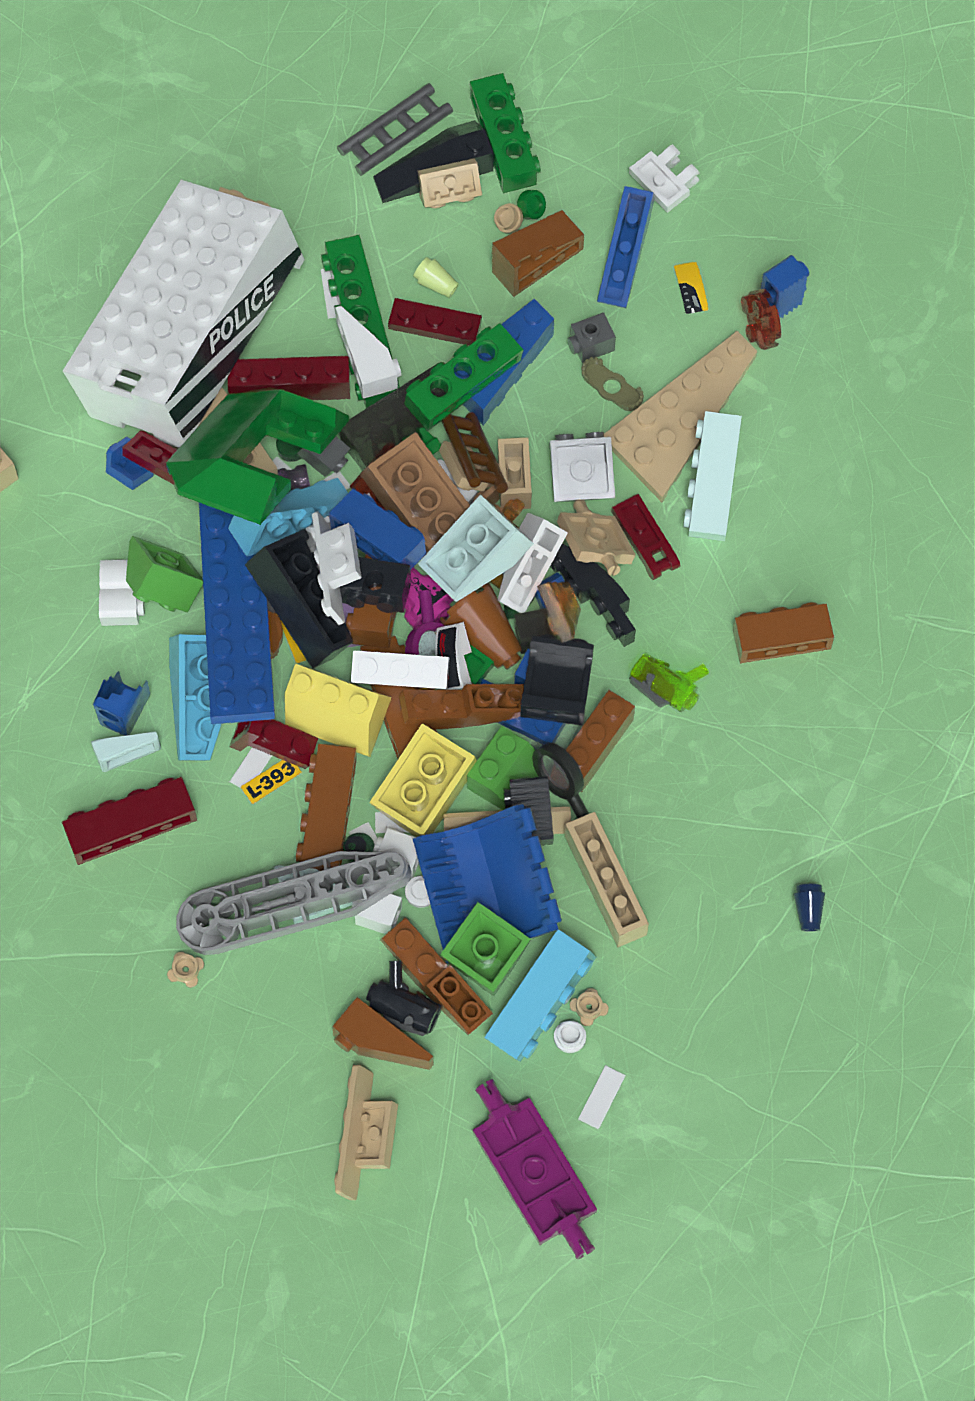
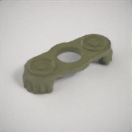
M590 357L583 362L581 371L584 380L596 389L602 398L612 401L625 411H634L642 404L644 395L641 387L633 388L622 375L613 373L606 368L601 358L598 360L597 357ZM608 380H615L620 383L621 389L617 393L611 394L604 390L603 385Z

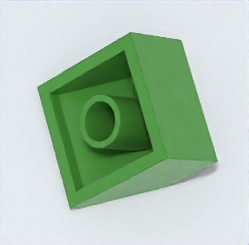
M135 536L131 537L129 541L126 582L132 589L133 596L146 603L150 600L158 602L160 606L172 612L178 609L188 613L203 585V578L184 554Z
M501 726L467 774V789L501 810L507 809L504 804L503 789H509V780L538 777L532 760L536 749L528 741ZM549 764L551 770L554 772V768Z

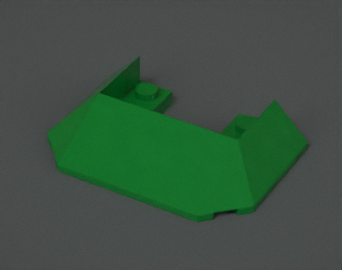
M268 387L227 394L166 462V468L169 475H172L174 487L178 495L261 525L291 490V480L243 463V461L266 435L321 454L348 423L349 415L330 406L276 388Z

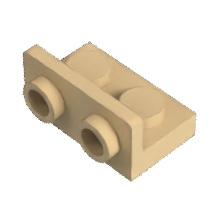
M475 158L418 170L421 189L419 195L425 208H440L445 206L446 203L453 201L468 202L476 196L482 195L478 165Z

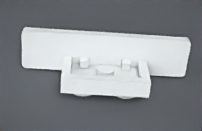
M317 511L312 513L313 526L310 527L317 547L314 550V557L320 567V574L317 575L324 594V598L321 599V605L324 613L328 617L331 616L340 625L345 623L340 587L362 578L355 532L349 523L331 530L330 525Z

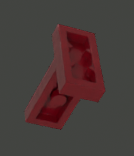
M274 719L237 723L229 747L241 752L247 746H250L306 769L310 765V757L314 753L318 738Z

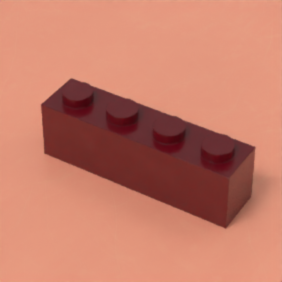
M349 356L238 359L228 375V392L233 394L269 387L281 389L310 400L350 399Z
M180 777L177 779H164L157 786L147 790H134L126 798L118 801L108 800L102 802L94 810L75 812L69 815L67 820L62 821L77 865L196 822L197 817L183 778Z

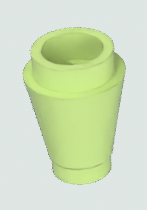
M428 257L421 262L413 277L418 279V284L448 298L454 294L459 286V283L455 281L436 259L431 260Z

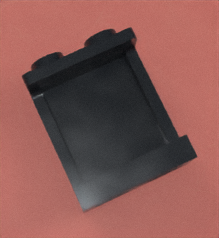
M549 634L532 636L524 693L521 700L520 717L583 726L594 645L578 638L568 641L557 639Z

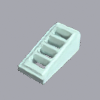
M156 732L91 741L102 772H107L161 749Z

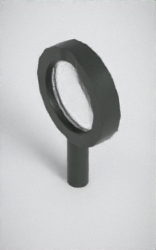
M547 742L534 751L532 756L537 776H548L549 790L559 798L567 799L577 818L588 815L589 812L578 794L584 787L583 775L578 764L564 748L556 743Z

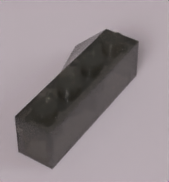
M436 365L349 419L348 423L339 432L340 440L350 447L348 453L362 471L401 443L404 436H411L416 432V428L423 427L404 405L406 390L416 380L420 379L423 381L429 377L430 371ZM440 388L431 390L432 394L437 397L446 395L445 391Z

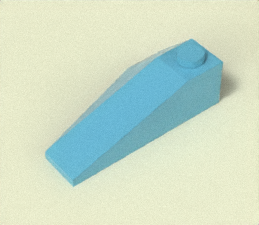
M178 634L169 638V670L178 760L209 761L221 724H211L206 635Z

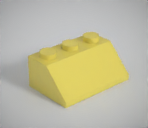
M295 664L285 691V724L330 743L356 748L357 753L371 757L391 697L315 669Z
M422 723L369 803L415 837L433 834L443 819V815L447 813L466 784L467 774L477 762L476 757Z

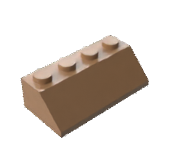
M416 432L372 462L360 474L386 511L394 512L401 522L409 527L417 528L423 534L426 554L470 506Z

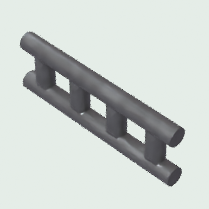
M427 83L337 146V149L342 156L350 151L353 152L361 161L355 166V169L362 176L453 112V109L447 102L438 107L429 97L435 93V90L430 83ZM420 104L429 115L416 123L406 112ZM397 119L406 131L393 139L384 128ZM374 135L384 146L370 155L361 144Z

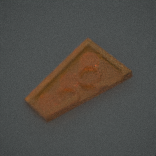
M547 582L537 586L550 615L548 617V624L554 635L558 634L562 643L573 639L581 608L570 583Z

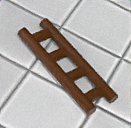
M470 412L466 414L465 418L450 414L443 419L442 424L470 487H478L481 482L494 484L498 493H505L508 490L507 482L476 414ZM458 429L470 431L472 435L460 433ZM466 446L477 448L480 453L468 451ZM474 464L486 466L488 471L476 469Z

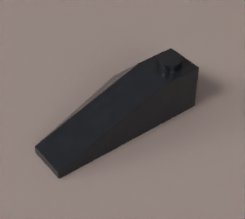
M474 120L445 129L374 175L373 180L382 203L417 194L421 191L418 170L475 158L479 175L492 172L494 168V152L485 129Z

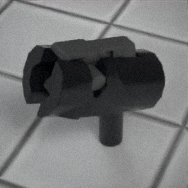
M400 960L389 961V982L383 979L378 984L374 982L366 997V1000L370 1002L369 1007L382 1014L396 1028L421 1036L428 1035V1033L433 1031L442 1005L435 1003L419 991L416 994L409 991L408 985L402 982V961Z

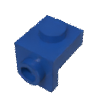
M125 437L118 443L112 444L107 450L106 473L131 490H134L152 478L154 473L123 456L122 447L131 440Z

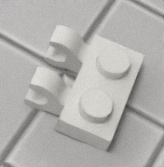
M673 144L667 147L659 156L650 151L629 168V174L646 191L654 192L655 201L667 213L690 196L688 188L693 187L699 182L697 175L700 174L692 164L677 176L670 170L680 162V159L677 157L680 155V151Z

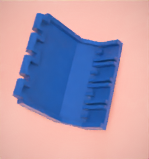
M524 804L512 806L474 823L444 832L422 835L413 839L443 950L477 902L530 939L558 930L557 923L561 922L562 918L557 900H550L549 897L550 894L554 893L548 868H541L540 863L545 862L539 836L532 837L531 832L537 829L531 808L525 809Z

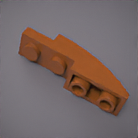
M466 684L462 690H403L399 695L404 724L423 723L428 724L431 729H452L515 719L520 717L524 684Z
M406 917L381 938L380 941L397 960L402 961L403 971L429 999L442 1005L441 1011L467 1035L471 1034L493 1014L456 970L443 961Z

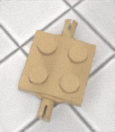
M581 499L576 500L573 504L577 513H560L557 523L562 530L567 532L565 539L577 561L585 563L600 562L604 564L610 576H615L620 572L618 564H632L635 553L615 516L592 513L583 499L582 501Z

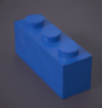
M352 489L329 512L331 530L349 523L355 532L357 548L372 559L410 565L411 570L426 555L423 534L413 526L408 527L401 522L394 512L390 510L385 511L379 507L374 499L367 494L362 495L355 489Z

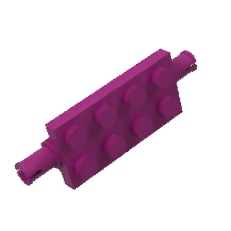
M493 1079L486 1081V1088L484 1084H481L475 1091L479 1094L490 1114L488 1115L489 1119L484 1124L473 1129V1135L539 1245H542L557 1235H563L577 1260L583 1258L585 1252L587 1255L595 1250V1247L591 1244L580 1223L597 1213V1208L531 1099L527 1098L519 1104L511 1105V1103H506Z

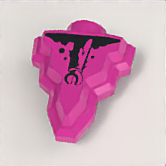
M413 567L410 570L412 582L405 606L404 618L412 629L423 624L419 591L431 590L435 622L441 623V617H449L447 611L451 608L450 604L454 600L429 575H421Z

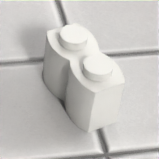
M100 560L99 619L101 626L139 625V616L145 615V602L133 596V591L126 582L128 560Z

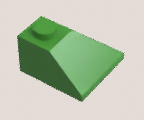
M477 902L440 956L468 979L492 996H495L514 969L531 939Z

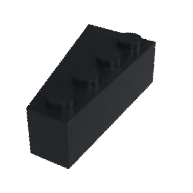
M305 528L263 547L245 566L312 669L335 658L353 643L346 623L338 625L331 616L328 617L323 611L321 599L324 598V594L317 578L320 572L317 568L318 564L315 560L314 552L310 551L306 542L309 539V535Z

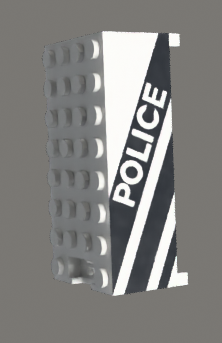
M180 180L63 369V373L91 418L123 429L127 424L153 433L154 437L162 442L180 448L197 429L293 266L300 269L305 260L283 211ZM124 369L141 375L139 381L120 374ZM117 380L135 386V388L130 392L113 385Z

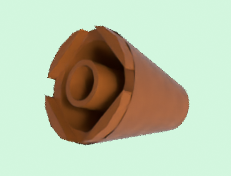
M486 583L482 586L484 589L482 592L476 593V591H473L453 605L447 611L450 617H441L440 622L444 626L464 622L469 644L492 659L497 669L504 666L508 670L521 659L518 654L522 651V648L497 600L492 586Z

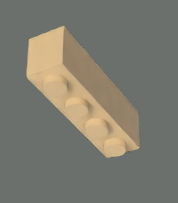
M593 812L566 823L565 838L617 947L646 936L649 923L596 813Z

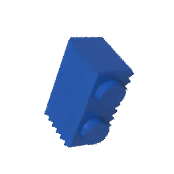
M792 255L763 273L758 301L774 321H779V318H783L784 314L788 315L789 311L793 312V308L797 309L798 305H802L804 292L807 289L806 282L809 270L802 261H797Z

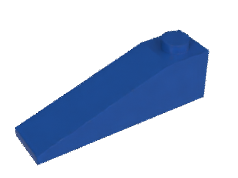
M628 186L624 187L597 302L627 308L655 200L654 192Z

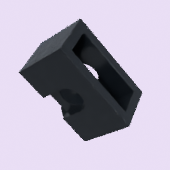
M358 557L362 578L340 587L342 603L354 608H362L365 604L376 605L380 611L385 613H404L412 582L410 565ZM373 587H381L378 590H371Z

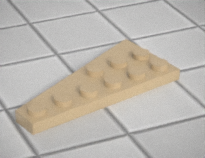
M738 331L604 433V437H611L612 452L661 503L666 498L673 483L677 481L689 458L693 456L694 449L697 450L701 443V438H695L698 420H704L705 411L719 413L729 400V396L736 385L740 383L757 356V350Z

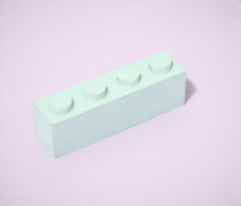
M705 411L704 420H698L695 438H701L700 450L694 449L692 468L698 469L696 480L690 479L688 497L693 498L692 510L686 509L684 527L689 528L688 537L725 541L742 416Z

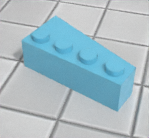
M558 929L484 1038L520 1062L524 1057L528 1059L538 1046L537 1038L543 1030L547 1032L557 1017L555 1015L562 1004L565 1005L575 991V986L588 973L597 957L590 950Z

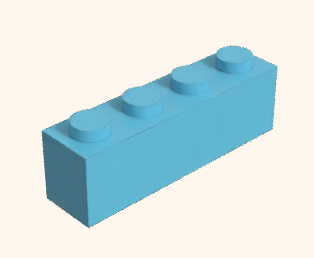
M338 478L329 481L321 480L313 486L304 489L296 488L290 491L261 525L234 515L228 529L248 557L257 554L263 547L312 525V513L318 511L323 518L329 516V512L348 492Z

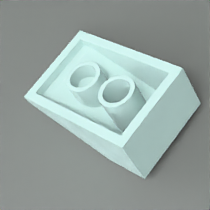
M479 495L421 559L418 565L457 602L512 568L534 543L500 510L482 495Z

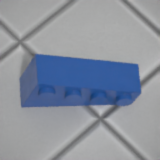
M535 299L502 323V326L523 348L521 361L463 404L469 412L476 414L483 426L490 418V414L496 406L498 407L505 399L506 393L513 384H516L522 377V373L527 366L533 363L554 335V318ZM481 353L478 355V357L483 361H490L493 359L487 353ZM465 371L454 373L460 379L469 377Z

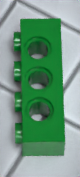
M504 73L470 81V99L478 122L485 129L494 152V169L503 194L537 185V173L541 172L540 163L537 155L532 156L531 137L528 131H523L521 125L524 124L523 114L520 107L515 108L513 102L515 100V92L512 83L506 82ZM503 131H509V132H511V133L504 134V133H501V132H503ZM511 155H517V156H519V157H518V158H511V157H509V156H511Z
M501 323L493 328L488 326L477 335V340L470 346L467 344L462 345L453 354L454 358L446 364L440 362L430 371L429 377L423 381L418 379L407 388L404 405L427 431L521 361L523 348ZM481 353H487L493 359L490 361H483L478 357V355ZM465 371L469 377L460 379L454 373ZM440 388L445 391L446 395L437 397L432 394L431 390Z

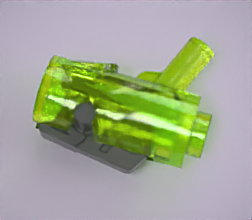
M644 653L630 672V683L658 707L670 705L679 712H683L685 709L690 711L700 697L696 693L698 687L693 683L709 675L707 667L701 664L687 673L682 671L675 672L669 668L670 665L654 658L648 653Z

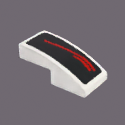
M464 622L439 627L436 632L435 656L450 658L448 690L462 689L466 684H471L464 655L472 651Z

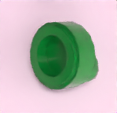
M525 190L520 194L517 206L521 209L523 218L538 219L545 212L546 200L542 192L538 190Z

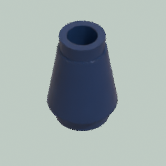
M797 885L796 893L793 895L801 931H820L825 899L822 885Z

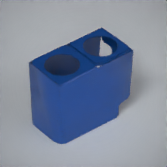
M119 671L114 678L110 676L107 681L104 679L93 703L99 723L123 736L130 735L150 696L148 682L146 680L144 686L141 687L139 685L136 690L122 682Z

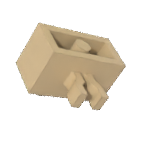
M528 438L498 439V465L508 485V490L505 493H500V508L502 510L531 509L532 490ZM481 466L483 470L488 471L486 466ZM488 483V485H487L486 488H488V487H490V486H492V485H494V484H489V483Z

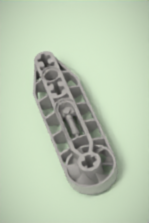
M338 851L200 890L190 895L182 903L176 916V929L181 940L194 952L203 955L224 953L356 916L392 892L406 886L411 878V868L407 860L395 852ZM341 859H355V862L333 868L330 866L331 862ZM324 865L323 871L300 877L299 871ZM397 866L395 874L390 875L393 872L392 867ZM293 873V879L273 885L269 884L268 880ZM369 874V879L366 883L362 885L356 884L360 875ZM262 882V888L239 894L238 888ZM335 883V885L333 886V891L328 892L331 890V884ZM231 891L232 896L229 897L224 892ZM213 897L221 898L218 905L215 907L211 905ZM364 899V901L351 909L340 911V905ZM263 902V905L253 907L254 904ZM333 907V914L310 920L309 914ZM240 909H244V917H242ZM265 910V912L255 914L256 911ZM235 912V919H227ZM300 916L303 918L304 922L279 928L278 922ZM268 925L272 926V931L248 937V931Z

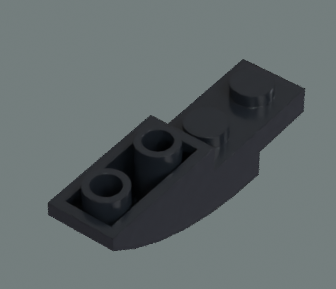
M562 544L550 567L555 573L560 572L571 597L576 596L580 604L590 600L595 613L598 616L602 614L607 621L606 627L614 640L619 639L623 647L635 641L636 629L625 614L629 611L630 598L621 586L597 563L577 561L570 547Z

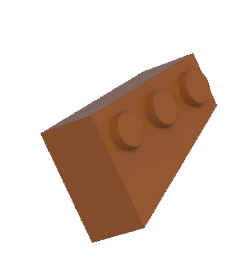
M563 210L549 215L492 243V273L511 295L515 297L582 251L584 248V234Z

